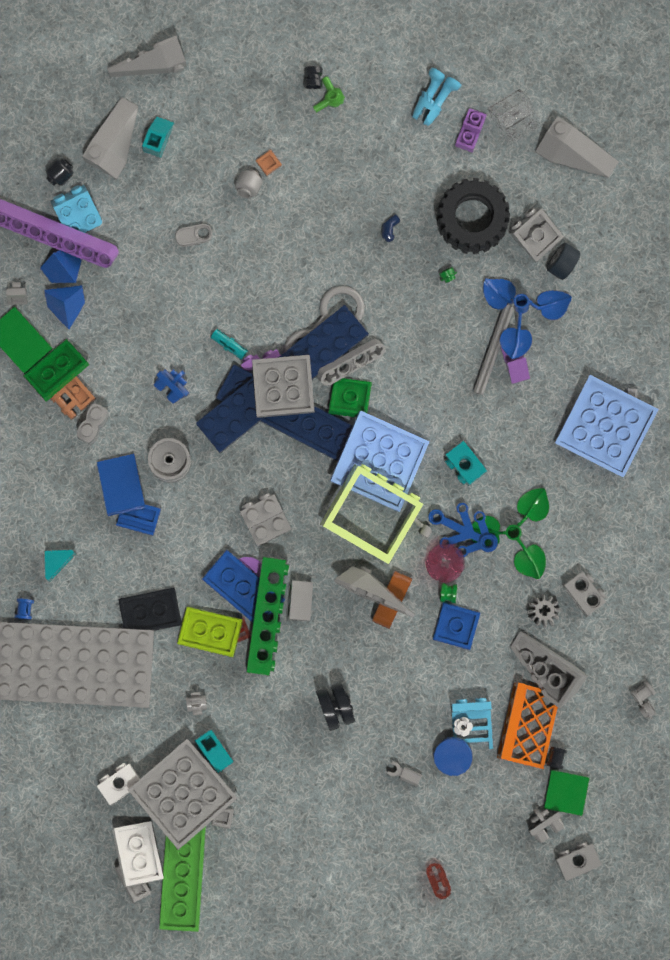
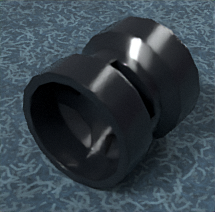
M318 66L305 67L304 75L307 79L304 80V88L321 89L322 80L320 78L323 75V68Z

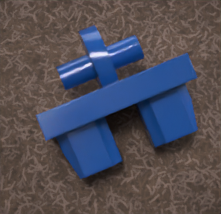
M165 369L159 371L156 375L158 378L153 385L160 391H163L168 386L172 391L166 397L171 403H176L190 393L183 387L187 384L183 379L186 374L183 370L177 373L173 369L169 373Z

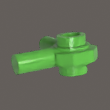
M329 77L322 79L327 92L325 99L313 106L316 113L327 106L336 108L344 102L345 96L341 89L333 87Z

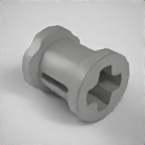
M644 681L643 685L635 691H630L631 696L640 706L644 700L656 694L647 681Z

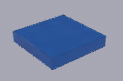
M443 602L433 640L470 650L480 613Z

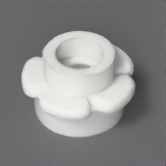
M466 717L458 718L454 722V732L457 735L467 736L473 728L472 723Z

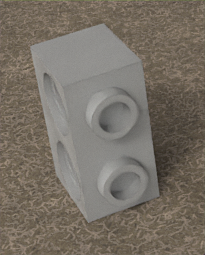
M582 571L566 583L563 588L587 617L606 603L604 600L606 596L600 588L596 589L594 587L592 577L588 573L584 574ZM578 580L583 581L585 584V589L582 591L577 590L575 587V582ZM588 596L596 598L597 603L595 606H590L587 603Z

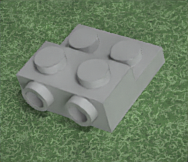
M532 207L525 213L526 217L522 221L517 220L511 225L512 230L509 233L518 245L524 248L532 260L537 262L564 236L542 208L536 207L534 209Z
M269 493L259 498L260 502L254 505L252 502L242 506L243 510L240 511L257 547L292 530L275 495L270 496Z

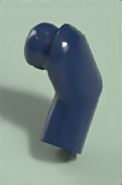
M396 214L382 225L381 236L386 242L394 240L393 227L401 222Z

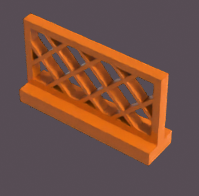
M519 682L513 684L497 753L498 759L544 769L558 707L555 704L548 708L542 700L544 695H539V693H542L540 688ZM526 691H534L537 699L528 703L525 698ZM540 701L544 710L535 715L531 705ZM528 708L533 717L524 722L521 713ZM547 713L550 721L543 727L538 717ZM535 719L540 729L531 734L526 725ZM524 727L529 736L520 741L516 735L517 730ZM542 731L546 737L545 742L538 746L533 736ZM531 739L536 748L527 753L522 743ZM517 746H520L524 753L519 759L511 757L513 749ZM537 750L541 755L540 764L533 763L529 757L530 754Z

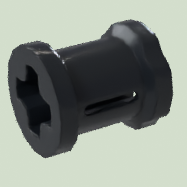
M550 746L551 755L546 766L563 769V758L567 750Z

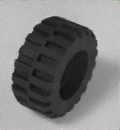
M473 178V181L464 179L459 184L457 182L453 184L451 189L445 191L437 211V225L439 226L440 235L444 236V241L447 244L450 243L456 251L460 249L462 253L466 254L468 252L479 254V251L486 252L492 246L495 247L503 239L510 219L509 204L505 201L506 197L503 192L500 193L496 185L493 187L489 185V181L484 180V182H480L479 178ZM476 200L485 204L491 213V221L488 227L480 232H468L462 229L455 219L456 210L461 203Z

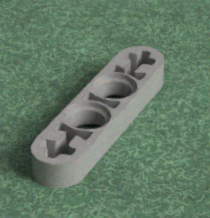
M373 339L319 369L317 378L323 385L329 386L383 356L385 346L379 340ZM363 354V358L356 362V357ZM347 363L346 368L339 371L340 366Z

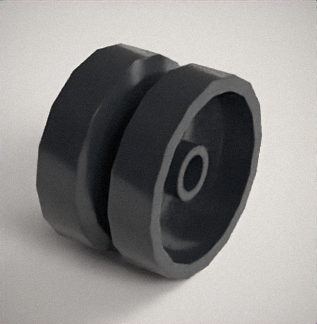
M341 682L331 687L334 698H330L326 688L316 691L330 731L340 727L338 715H341L342 721L346 726L355 723L352 704Z

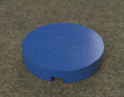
M457 737L444 739L436 746L434 752V762L437 768L449 776H458L465 773L470 768L473 760L472 750L467 742Z

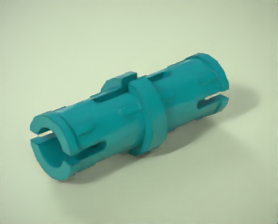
M218 328L210 337V339L224 347L223 350L231 352L240 360L248 352L247 349L235 342L233 337H228Z

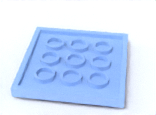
M589 375L555 443L624 478L659 409Z
M359 411L332 473L330 482L342 487L353 466L356 464L360 467L361 464H364L371 469V474L375 476L378 473L388 478L387 483L392 486L394 483L404 488L403 492L408 494L429 441L370 414ZM361 474L351 489L352 492L397 512L401 511L405 501L403 498Z

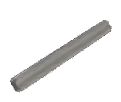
M507 305L500 315L474 388V392L477 394H484L501 346L500 336L507 329L513 312L512 306Z

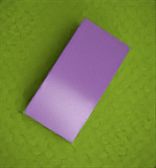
M469 108L456 141V147L473 153L487 114Z
M276 349L275 351L269 350L262 357L263 359L278 358L281 355ZM257 354L247 356L242 360L241 368L246 371L253 370L252 360L260 358Z

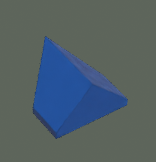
M59 250L54 252L40 269L51 283H76L82 260Z
M82 285L44 290L47 307L70 329L85 303Z

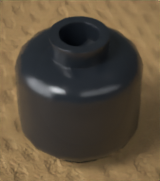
M63 157L61 159L55 158L45 169L48 175L46 179L54 186L56 184L63 186L73 175V165Z

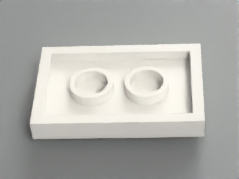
M151 821L112 829L124 887L164 879Z

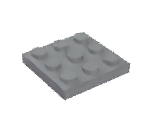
M310 355L252 360L257 418L315 413Z

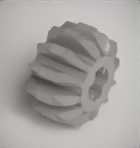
M541 595V602L535 597L534 601L536 604L529 603V606L534 608V610H528L527 613L534 614L530 621L538 619L535 624L536 626H539L541 621H543V628H546L547 620L552 626L554 625L552 618L555 620L559 619V616L554 613L560 612L561 609H554L558 601L551 604L552 596H549L548 600L545 601V595ZM543 606L549 609L546 616H542L543 613H539Z

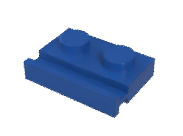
M145 504L146 508L120 513L116 526L154 536L161 509Z

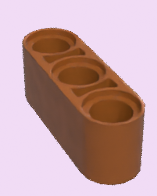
M395 571L387 588L402 602L412 582V578ZM379 604L372 622L390 629L398 611Z

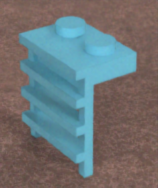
M486 698L475 699V703H467V699L455 700L456 704L451 705L453 737H457V734L454 732V722L456 719H461V717L468 719L487 718L488 726L473 727L471 731L488 730V738L463 740L467 743L489 742V749H493L491 702H487Z

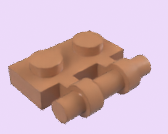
M77 376L50 398L53 403L56 402L62 409L61 412L71 420L77 416L73 408L77 406L82 412L96 400ZM65 393L72 400L68 404L62 398Z

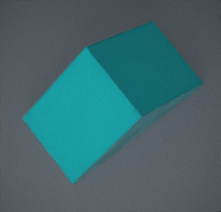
M73 550L45 551V578L51 582L76 553Z

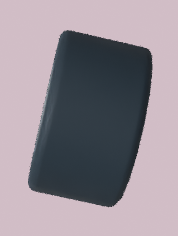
M568 243L561 244L550 259L547 271L561 280L566 279L579 261L580 251Z

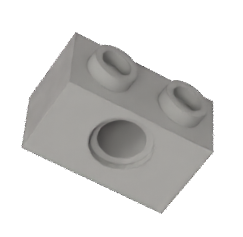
M583 842L576 846L577 850L569 852L568 849L558 853L559 858L555 860L564 881L602 866L593 844ZM575 855H580L583 859L580 866L573 864L572 860Z

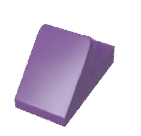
M501 347L511 384L530 379L526 358L521 356L511 359Z

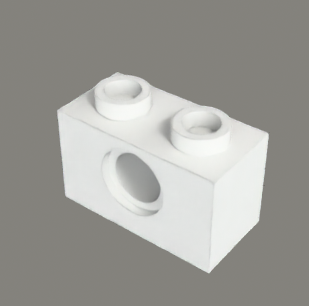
M123 763L115 769L116 773L111 777L107 774L99 780L100 784L97 787L110 806L129 794L128 789L140 779L131 764L125 765ZM118 777L124 780V786L121 789H117L114 786V781Z

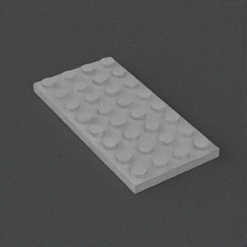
M0 622V700L150 708L154 630Z

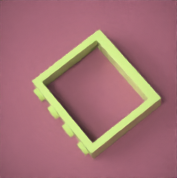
M355 464L320 524L389 564L421 510L423 503L419 502L420 497L411 492L409 495L404 493V488L394 483L392 486L387 483L388 478L378 473L377 476L371 474V469L364 464H361L360 467ZM360 474L414 505L386 553L332 522Z

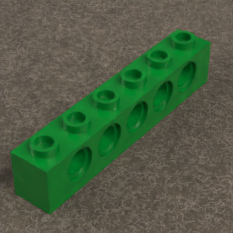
M263 557L246 673L270 676V671L274 672L276 660H272L273 652L277 653L278 641H275V634L280 633L281 622L277 620L278 614L283 612L284 603L280 602L281 595H285L286 583H283V578L288 576L289 564H286V560ZM275 572L279 575L277 583L269 582L268 575ZM268 592H274L277 596L276 600L272 603L265 599V595ZM265 611H271L274 614L272 621L267 622L263 619L262 615ZM263 630H268L271 633V638L267 641L260 638V633ZM261 649L268 652V657L265 660H260L257 657V652Z

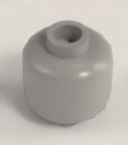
M253 169L241 171L235 183L238 195L247 199L256 196L262 185V178Z

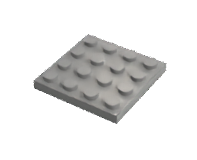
M188 739L183 741L128 789V792L178 850L237 799V796Z

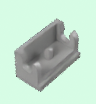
M293 580L289 582L286 620L310 621L313 582Z

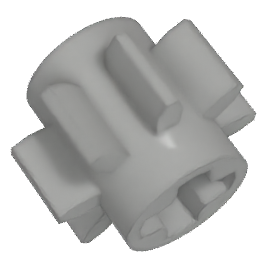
M192 692L191 697H186L187 711H193V716L203 715L202 710H207L206 695L201 696L200 692Z

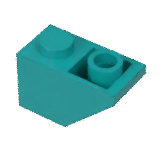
M156 117L148 129L143 142V151L162 158L175 123Z
M209 730L195 740L217 773L234 762L212 730Z

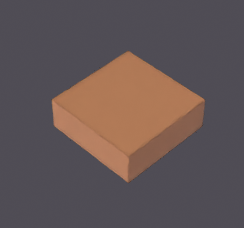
M271 149L255 160L266 176L282 166Z

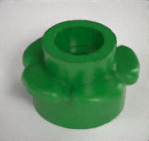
M450 267L440 272V281L448 283L454 280L457 271Z

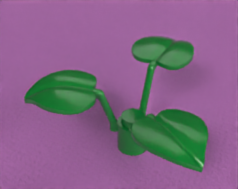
M544 488L533 489L519 499L517 510L525 516L517 525L508 526L506 531H499L500 523L494 517L486 516L485 519L489 533L496 536L498 544L500 542L499 535H506L510 540H517L524 551H519L515 555L514 565L521 574L535 579H540L545 571L546 556L538 545L533 544L528 548L525 547L520 540L522 536V529L520 527L528 517L530 520L538 522L548 515L550 507ZM475 521L472 524L474 532L481 535L479 524ZM487 539L485 545L491 546L492 541Z

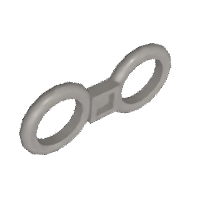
M347 286L331 288L320 301L321 319L312 330L330 317L327 305L330 299L338 294H347L355 300L357 305L355 318L360 322L365 309L361 295L356 290ZM300 330L292 334L284 345V353L297 340L305 337L312 330Z

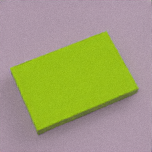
M186 607L177 644L234 658L243 620Z

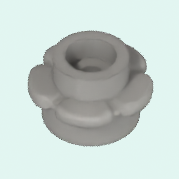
M646 701L641 704L642 707L639 709L645 718L649 717L652 719L656 711L650 701Z

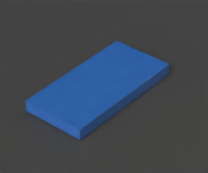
M226 550L202 580L254 623L260 578ZM268 592L265 595L266 601L270 603L274 602L277 598L274 592ZM281 596L280 602L283 603L285 599ZM265 611L262 617L265 621H268L273 613Z

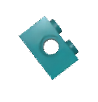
M462 441L445 455L447 459L445 460L446 465L451 470H456L458 473L456 477L462 485L466 484L469 487L487 473L486 468L465 441ZM461 461H468L470 467L467 470L461 469L459 466Z

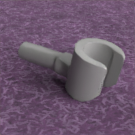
M415 518L414 523L422 528L419 534L428 539L432 533L431 528Z

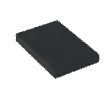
M175 587L118 599L124 629L157 631L182 626Z

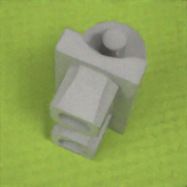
M535 809L534 813L536 816L530 820L533 824L539 820L541 823L528 832L540 843H543L549 838L544 828L550 825L555 833L564 829L560 819L562 816L559 812H556L545 820L544 817L550 814L548 810L545 809L540 813L538 809Z

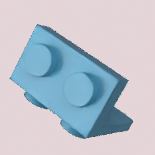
M84 185L75 186L70 190L71 192L59 194L50 201L61 224L84 233L102 224V219Z

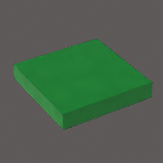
M342 378L333 383L329 414L357 417L359 411L368 413L372 382Z
M551 770L544 809L583 816L590 778Z

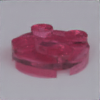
M440 544L429 552L426 569L433 579L445 583L452 582L460 577L464 571L465 559L462 552L453 544ZM442 558L449 559V568L441 566Z

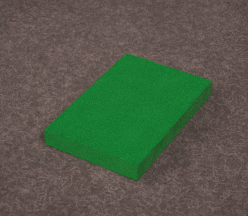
M15 307L0 319V348L24 374L53 350Z
M66 339L23 377L47 402L90 364Z

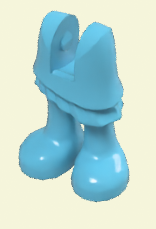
M430 68L429 70L430 85L427 91H422V96H419V101L412 116L418 120L424 108L430 110L424 121V124L427 126L431 125L435 118L440 115L441 106L450 92L457 91L462 86L457 80L447 77L435 101H433L434 94L445 79V75L435 68Z

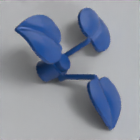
M484 280V296L492 308L502 310L508 303H514V309L518 313L517 329L507 328L500 336V345L511 359L523 356L531 347V333L528 330H521L522 314L529 310L530 305L537 310H541L544 318L557 320L566 313L572 300V296L567 293L545 291L537 297L539 305L537 306L525 294L515 296V286L508 280Z

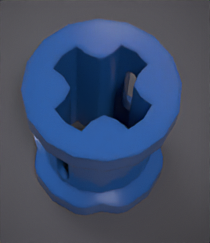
M17 598L18 608L14 618L32 620L30 613L34 600Z

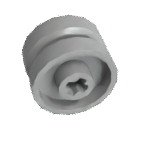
M165 438L157 441L150 448L148 465L153 475L160 481L175 483L184 479L189 473L191 456L182 442L173 438ZM168 457H171L173 460L171 463L166 462Z

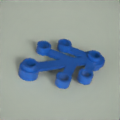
M465 503L457 505V512L461 515L464 526L444 517V513L438 509L432 510L429 513L428 518L432 524H443L461 533L450 538H442L440 540L442 548L448 549L451 545L468 539L477 541V543L467 547L459 546L457 554L460 557H466L469 553L480 549L484 552H492L498 546L496 536L488 531L485 522L486 515L482 511H477L474 514V520L479 524L481 535L474 532L468 514L469 507ZM461 505H465V512H460L459 507ZM479 513L483 515L481 521H478L476 518ZM435 514L440 515L439 521L434 520ZM445 539L449 541V545L447 547H444L442 545V542ZM487 539L492 541L491 546L485 545ZM461 548L466 549L465 555L459 553Z

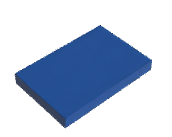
M134 454L97 462L108 516L146 508Z

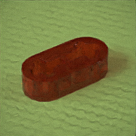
M432 863L426 870L428 880L435 896L439 899H446L451 894L450 884L443 867L440 864ZM433 866L436 869L440 868L441 872L438 873L440 880L436 881L435 876L430 875L429 872L432 871ZM438 882H441L443 887L448 888L445 891V896L437 893V890H439Z

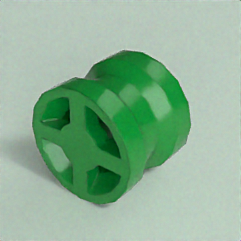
M442 583L440 602L450 601L451 603H456L457 584L449 586L446 583Z

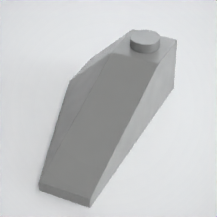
M175 35L154 44V49L151 51L139 52L133 60L131 58L125 59L108 68L109 76L119 77L170 72L178 73L183 71L187 65L177 36Z
M122 97L82 156L84 162L116 180L127 163L138 111L137 105Z
M558 116L535 151L552 163H558L608 178L619 163V161L574 126Z
M352 566L334 581L358 596L410 617L415 615L376 577L370 574L371 570L361 566L358 569Z
M520 631L511 645V649L522 665L527 668L533 681L542 690L541 692L544 697L558 708L563 707L579 691L588 677L587 674L522 631Z

